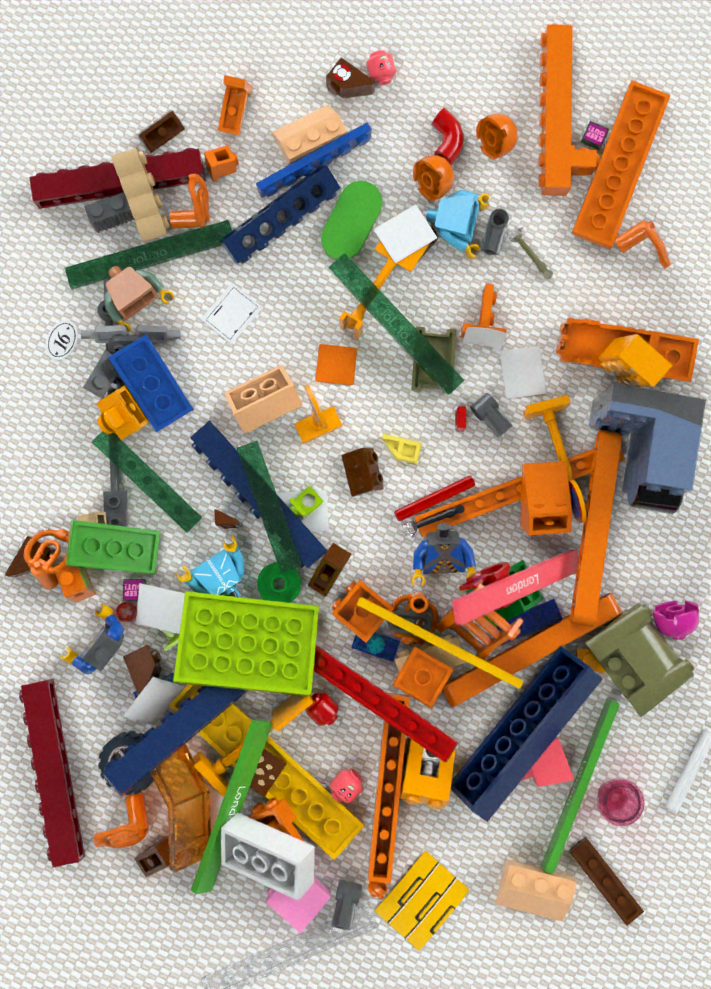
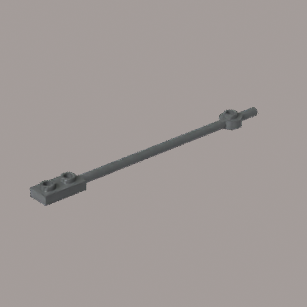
M109 278L103 279L104 300L97 307V313L105 321V326L114 325V321L109 313H105V294L108 291L105 284L110 280ZM106 343V350H107V351H109V350H108L109 343ZM111 390L107 391V395L112 393ZM113 432L109 434L111 491L103 492L104 512H106L107 524L128 527L127 491H119L118 435Z

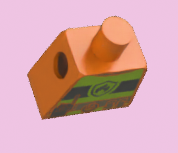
M66 565L62 571L55 573L66 599L78 603L96 595L87 571H84V567Z

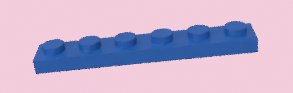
M366 122L257 182L256 186L261 198L273 196L277 193L278 189L284 186H291L296 182V179L303 175L306 177L321 165L327 166L334 158L350 153L352 148L358 145H365L371 139L372 129L370 125Z

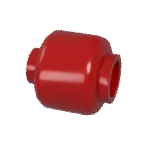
M314 693L311 696L313 703L306 708V714L318 726L333 724L338 718L336 715L339 710L338 704L327 693Z

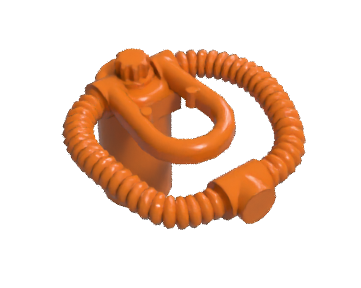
M197 174L188 175V190L192 197L194 210L171 211L169 221L172 229L205 227L206 223L210 222L208 189L202 177ZM199 184L201 188H198L196 195L195 186Z
M643 220L616 237L615 242L622 253L649 238L654 243L656 251H658L659 261L665 269L672 265L663 240L660 239L661 237L654 230L655 225L653 221L646 222Z
M63 528L60 530L45 529V531L38 532L28 541L24 550V560L27 562L28 567H30L31 573L46 590L54 589L59 582L55 573L62 571L66 567L67 554L58 566L51 567L61 553V546L56 540L43 542L33 559L30 556L31 549L44 536H54L61 541L69 542V532ZM48 545L56 546L55 553L50 555L48 561L40 559L41 554H43L44 549Z
M417 591L413 594L402 595L393 601L394 603L391 606L394 609L391 612L396 611L399 604L407 600L408 603L404 611H410L411 608L416 613H425L427 607L431 609L433 619L429 632L434 633L436 629L434 627L438 624L437 621H439L438 609L427 599L425 593ZM419 619L416 625L421 627L424 620ZM390 630L392 635L397 638L399 637V639L401 638L404 644L410 645L412 641L413 643L418 642V644L426 642L412 634L395 633Z
M132 794L125 798L129 824L96 833L93 837L95 847L125 848L135 845L145 838L149 827L143 794Z

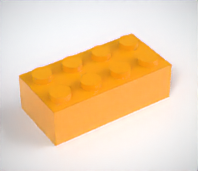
M638 334L615 338L598 357L602 362L600 366L608 373L612 371L617 375L618 378L616 380L620 384L643 388L654 387L673 366Z

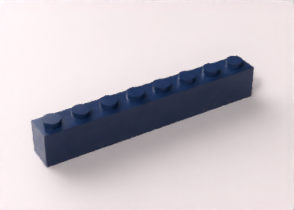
M210 420L190 437L194 442L191 446L199 455L204 453L209 458L205 462L214 471L218 468L223 474L220 477L228 487L233 485L237 489L235 495L242 503L247 501L252 506L249 510L257 519L262 517L265 520L266 524L264 527L272 536L276 533L281 538L279 544L287 552L290 549L296 555L293 559L301 568L306 566L309 569L326 554L328 550Z
M201 686L197 690L198 695L193 699L190 697L185 699L179 705L181 709L175 714L172 712L168 713L162 718V724L156 729L152 727L142 735L144 739L137 745L135 742L129 745L123 751L125 755L119 760L114 758L104 766L106 770L103 772V776L119 796L123 797L249 690Z

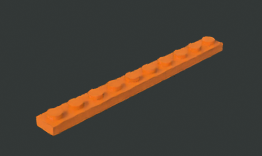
M594 449L568 458L573 480L591 473ZM620 449L619 462L625 460V457ZM522 476L414 517L415 522L418 523L443 513L447 509L456 508L458 505L464 506L465 510L462 514H456L454 517L445 518L418 528L421 537H426V534L429 532H437V525L440 523H447L452 527L520 501Z

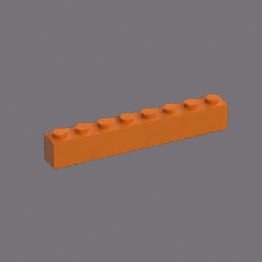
M547 24L545 32L541 33L540 46L543 47V53L540 55V66H543V73L540 74L539 85L543 86V93H540L539 106H542V113L539 116V126L542 127V133L539 135V147H542V154H539L538 166L542 167V174H539L538 187H541V195L567 196L571 188L573 25Z
M388 693L409 708V695ZM383 720L367 875L368 881L391 884L406 735L385 720Z

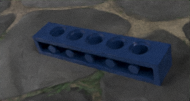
M321 165L219 241L235 263L241 262L243 264L252 258L251 254L257 249L258 251L265 249L269 245L268 241L275 237L277 239L286 233L285 229L291 224L292 226L299 224L303 220L302 216L309 212L311 214L318 210L321 202L333 199L337 195L336 191L341 187L328 166ZM314 185H317L319 188V193L316 197L311 193ZM297 198L302 200V206L299 209H296L294 206ZM280 210L285 212V219L282 222H279L277 219V214ZM263 223L268 225V231L265 234L260 233V226ZM249 235L251 237V244L244 247L242 240L245 236Z

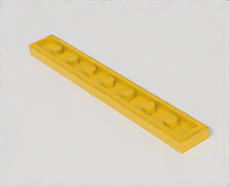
M359 598L356 605L508 684L518 689L521 688L523 680L365 598Z

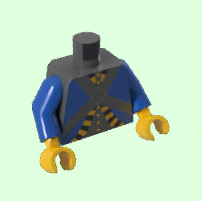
M438 524L437 532L427 533L426 539L421 541L414 551L413 570H415V574L410 578L411 584L414 586L416 577L421 578V586L425 584V578L421 575V571H423V574L465 572L466 568L468 569L466 578H468L471 574L476 573L473 549L465 539L459 538L457 531H450L449 524Z
M102 603L100 604L102 606L101 612L95 610V615L104 619L105 624L83 653L79 656L70 647H66L69 650L68 654L65 657L60 655L61 659L68 664H72L87 675L92 674L96 669L102 671L120 648L124 638V628L113 615V609Z

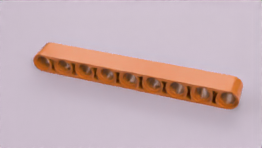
M599 429L595 440L586 502V521L583 523L570 613V623L594 627L596 623L622 442V433Z
M608 593L599 598L594 627L570 623L569 614L488 659L486 662L513 675L556 651L560 646L567 645L622 613V610L613 594ZM474 667L447 682L442 692L450 707H455L502 680L478 667Z

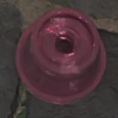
M614 778L600 786L597 793V806L600 814L608 822L616 826H627L636 822L642 815L644 797L639 787L633 782L624 778ZM613 794L618 795L617 801L613 802L611 800Z

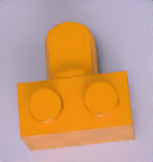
M126 385L96 403L101 412L97 419L100 429L106 434L114 432L120 440L149 423V420Z

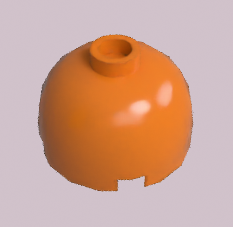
M501 113L488 115L481 119L476 127L477 140L481 139L483 144L480 148L491 159L504 157L513 150L517 143V128L507 115Z
M431 155L422 158L414 164L413 179L414 182L418 181V184L421 186V188H418V191L426 199L434 201L442 198L451 190L454 183V172L446 159L441 156Z

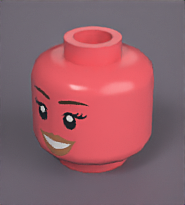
M385 50L376 51L369 56L370 58L366 63L369 77L375 83H379L380 86L387 85L396 74L392 55L386 53Z
M342 769L330 783L331 795L339 803L342 801L352 803L362 792V782L364 780L354 769Z

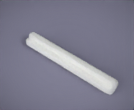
M703 730L665 805L668 810L674 813L679 811L711 747L710 731Z

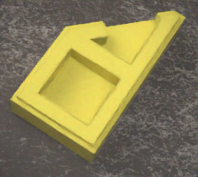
M382 435L383 441L395 460L417 465L422 443L391 435Z

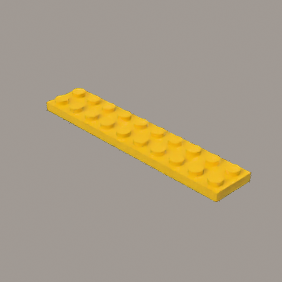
M188 684L171 702L169 707L174 712H177L181 709L179 705L188 697L193 699L199 694L197 690L201 685ZM233 703L198 734L225 757L245 740L252 719ZM268 735L264 748L284 761L286 766L265 796L269 800L273 797H276L278 800L284 798L296 815L293 822L335 860L365 824L343 803L337 802L332 797L330 791L320 784L316 778ZM237 760L231 764L233 767L236 766Z

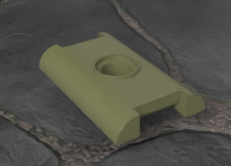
M416 327L411 391L420 393L421 388L442 390V394H452L457 330L447 329L445 335L425 333V327ZM435 355L439 358L440 362L432 364L429 362L428 357Z

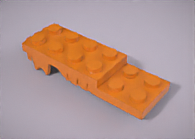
M567 318L566 322L560 325L559 331L561 335L559 336V345L556 347V353L560 355L559 361L603 369L600 366L602 362L598 357L615 338L638 334L673 365L662 378L688 383L692 380L699 343L697 338L651 330L645 331V329H634L633 327L602 324L600 321L587 318Z

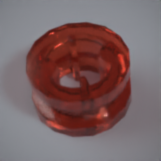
M123 602L118 605L116 615L121 621H133L137 616V607L132 602ZM130 606L129 610H132V615H127L125 618L123 616L125 613H122V609Z

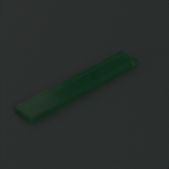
M102 431L92 441L112 463L186 533L202 519V516L114 433L106 434Z
M258 441L237 447L281 574L301 567V560Z

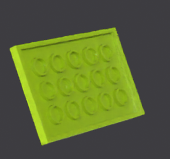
M185 591L173 683L311 696L319 606Z

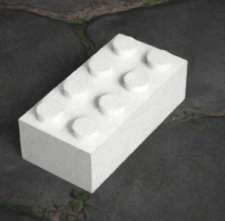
M236 813L221 828V865L297 901L314 884L315 846L240 813Z

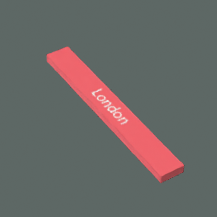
M571 549L453 600L455 624L463 625L575 574L579 557L578 550Z

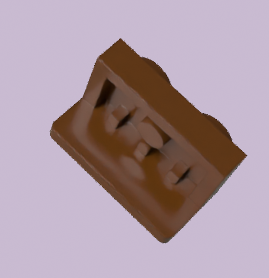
M360 448L341 455L351 497L384 489L383 476L379 472L377 464L378 456L373 448Z

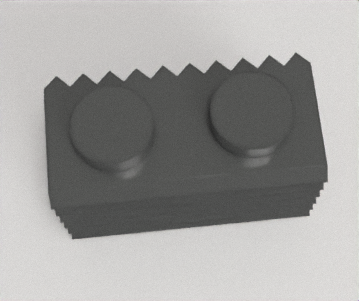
M125 193L84 206L89 222L97 233L103 232L108 228H115L116 225H123L124 222L135 221Z

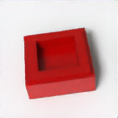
M458 406L455 411L456 432H464L466 429V406Z

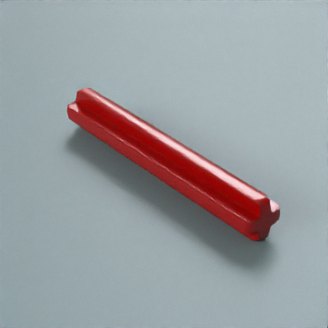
M467 476L395 510L394 514L398 521L409 518L474 487V479L472 476Z

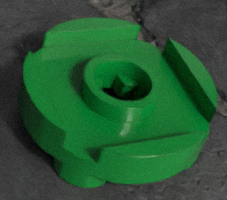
M274 562L265 566L257 579L260 596L263 600L293 602L301 591V577L298 571L286 562ZM283 578L284 589L279 588L276 590V584L273 583L274 580Z

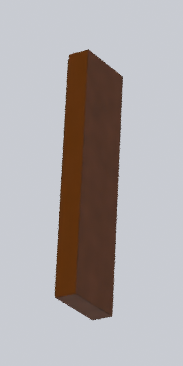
M586 837L568 850L626 926L644 912Z

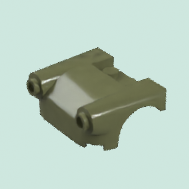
M638 603L630 609L623 610L607 627L586 639L584 643L594 654L599 664L623 696L636 710V713L642 717L694 676L692 671L695 668L688 659L682 660L678 658L651 622L653 613L646 604L641 605Z

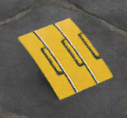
M424 851L396 887L375 909V912L417 950H421L469 892V888L427 851Z

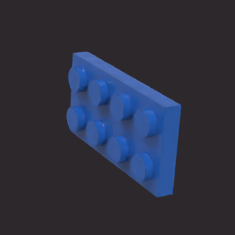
M147 334L108 357L156 432L194 410Z

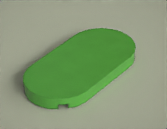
M355 181L347 185L342 191L321 234L322 247L330 258L337 261H346V259L354 258L360 253L382 208V196L375 185L367 181Z

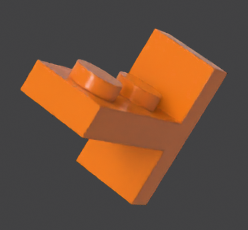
M224 75L223 84L226 86L218 131L240 136L247 96L251 95L253 87L245 79Z
M485 284L483 288L479 325L463 323L460 337L464 338L468 327L489 328L506 333L504 328L489 327L493 326L494 313H491L492 305H495L497 292H493L494 284Z

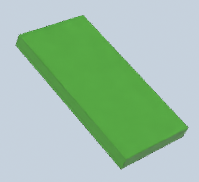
M71 520L66 565L155 575L160 531Z

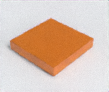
M414 646L392 685L432 708L454 669Z

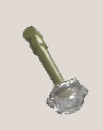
M517 226L512 228L507 233L509 238L506 241L518 242L536 264L537 269L543 273V277L545 279L551 278L553 272L547 269L546 264L538 258L522 239L524 228H518Z

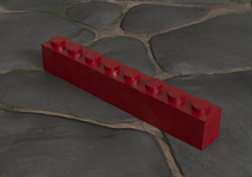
M186 148L180 152L167 151L162 155L156 156L145 155L148 163L145 164L147 173H152L155 181V186H152L153 190L189 184L188 175L197 174L206 181L199 148ZM102 162L96 166L83 165L78 167V169L72 170L60 169L54 173L41 172L37 173L36 176L29 177L32 199L38 209L109 198L124 193L114 164L110 162Z
M54 679L21 685L19 698L21 703H24L23 721L28 726L29 731L27 744L32 749L31 766L33 771H36L35 789L40 794L39 812L44 817L43 835L48 840L49 846L47 848V858L49 862L51 861L52 868L77 863L85 857Z

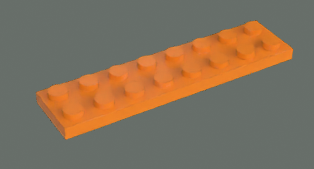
M631 80L602 152L599 165L595 170L571 232L572 235L607 249L613 247L671 95Z

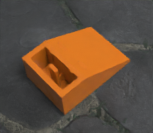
M566 462L522 464L520 527L528 536L570 533L572 506Z

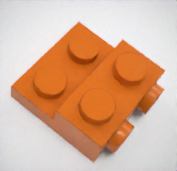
M353 580L345 590L348 595L343 600L339 598L331 607L334 610L332 615L364 642H367L385 619L356 605L359 598L363 597L390 612L394 607L361 580L357 583Z
M273 797L265 805L260 802L252 807V813L248 816L249 818L304 841L292 824L296 815L284 798L278 800L276 797Z

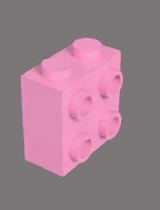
M315 876L314 884L299 901L270 887L266 892L268 894L266 903L300 934L331 898V890Z

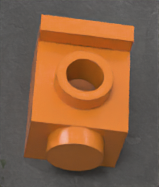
M228 145L204 152L206 168L213 182H217L219 177L237 172L236 166L239 165L236 153H232Z
M571 146V175H592L595 168L599 165V154H596V150H590L589 148L575 150V146Z

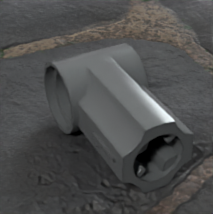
M495 209L491 212L481 251L486 254L499 255L506 226L509 221V215L505 210ZM500 218L503 224L497 225L493 222V219Z
M489 393L484 394L470 406L474 415L480 421H484L497 438L513 426L500 411L497 401Z
M339 880L335 897L337 901L331 926L342 930H351L355 907L360 899L362 884Z

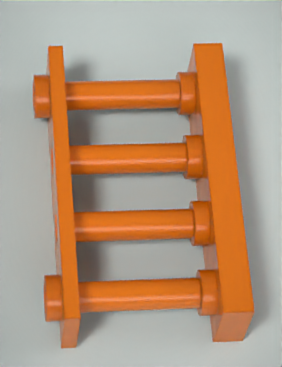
M480 583L471 592L483 588L484 586ZM453 607L434 628L440 633L447 628L454 630L477 651L475 656L485 660L495 648L508 639L513 641L521 631L518 628L523 620L519 618L510 625L494 610L485 614L502 629L500 631L483 615L474 619L493 638L473 621L463 624L484 644L478 641L463 626L455 624Z

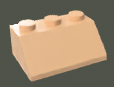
M326 105L273 131L272 135L287 164L290 165L345 135L347 131L337 112L329 105Z
M282 365L224 393L244 434L254 431L259 426L274 421L278 417L292 412L303 405Z
M506 858L495 904L562 921L572 905L577 882L569 874L554 871V874L545 872L542 867Z

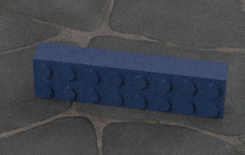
M560 646L454 776L450 789L473 813L488 822L603 679L590 666Z

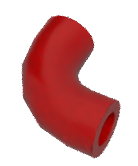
M442 108L431 124L443 136V142L434 152V155L443 157L451 165L463 149L464 133L456 117L446 108Z

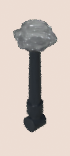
M458 505L456 508L447 509L443 513L418 523L405 519L402 527L406 537L411 536L413 538L417 533V528L445 518L454 517L456 514H462L465 509L464 506Z

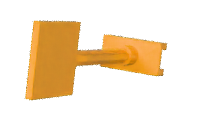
M380 240L375 251L388 258V261L357 309H354L351 314L346 311L342 313L339 318L340 329L344 331L347 326L348 329H353L354 338L358 340L363 333L362 320L365 317L364 314L395 265H399L411 273L430 243L395 263Z
M291 695L271 712L272 719L269 721L272 723L271 730L275 727L277 732H279L313 703L312 697L310 695ZM244 741L224 758L218 759L214 764L201 751L193 756V759L196 761L193 766L222 797L225 796L229 781L222 774L238 759Z

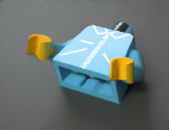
M459 190L448 197L442 198L438 210L429 209L426 214L427 222L435 223V228L439 232L440 237L449 245L462 252L466 251V256L469 259H474L477 256L471 253V249L479 251L480 247L477 244L468 245V242H472L478 210H486L489 204L483 201H488L490 197L486 193L479 197L476 193Z
M231 536L233 541L231 544H226L223 539L224 549L190 572L186 566H182L186 573L180 576L176 572L175 575L178 580L185 582L197 593L241 597L235 586L242 582L244 557L237 546L235 537Z

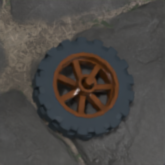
M136 731L122 732L104 745L103 751L99 755L100 762L98 763V768L102 772L100 774L102 779L107 781L103 776V772L106 770L104 766L116 758L117 752L121 756L125 755L123 748H127L134 742L137 745L144 739L142 737L143 733L137 734ZM158 766L125 795H130L131 793L138 794L142 790L147 789L157 778L161 767ZM107 781V786L111 787V784Z

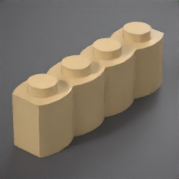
M137 147L112 155L114 167L142 241L168 234V228H171L167 215L163 216L160 207H163L160 195H155L152 186H155V181L152 173H147L145 164L148 163L144 151H139Z

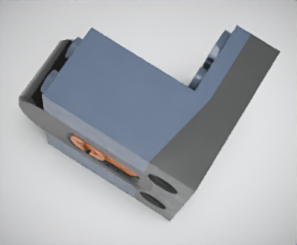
M613 383L592 401L589 420L590 428H594V430H616V432L622 433V435H629L631 433L622 492L628 493L627 499L630 507L672 515L679 510L684 493L693 490L706 399Z

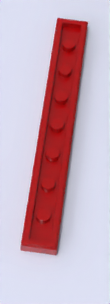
M318 645L315 646L314 672L446 763L459 743L457 740Z

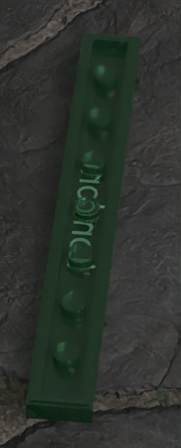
M225 220L65 267L69 286L73 290L103 281L106 278L111 279L108 272L114 266L120 267L122 271L127 267H132L136 271L223 246L219 240L232 231L230 222Z
M345 253L328 267L330 272L447 396L464 382V379Z

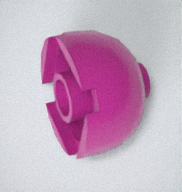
M677 601L661 603L655 606V610H653L655 625L662 634L672 637L674 640L685 639L686 636L693 633L698 627L699 606L691 601H685V605H678Z

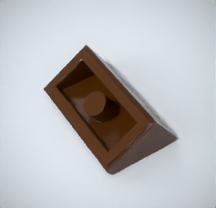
M170 110L140 131L137 136L152 153L185 128L174 111Z
M214 509L215 525L221 529L242 527V523L239 520Z

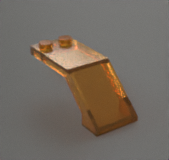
M186 744L150 773L168 808L170 870L175 873L201 861L211 835L210 791L201 773L193 766L195 761Z

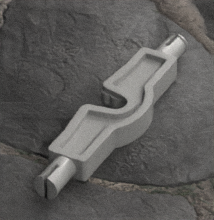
M124 325L95 326V330H81V339H95L96 343H109L113 336L129 335ZM137 325L135 334L130 335L144 336L147 334L152 343H167V339H181L180 330H167L166 326Z

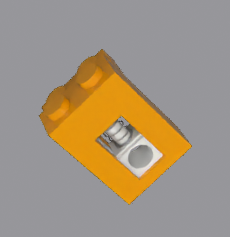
M409 738L400 799H404L406 803L413 805L419 803L427 804L432 809L445 808L449 802L455 750L445 763L438 757H429L426 754L425 748ZM421 763L425 764L423 775H420ZM437 766L435 778L431 777L434 774L433 767Z

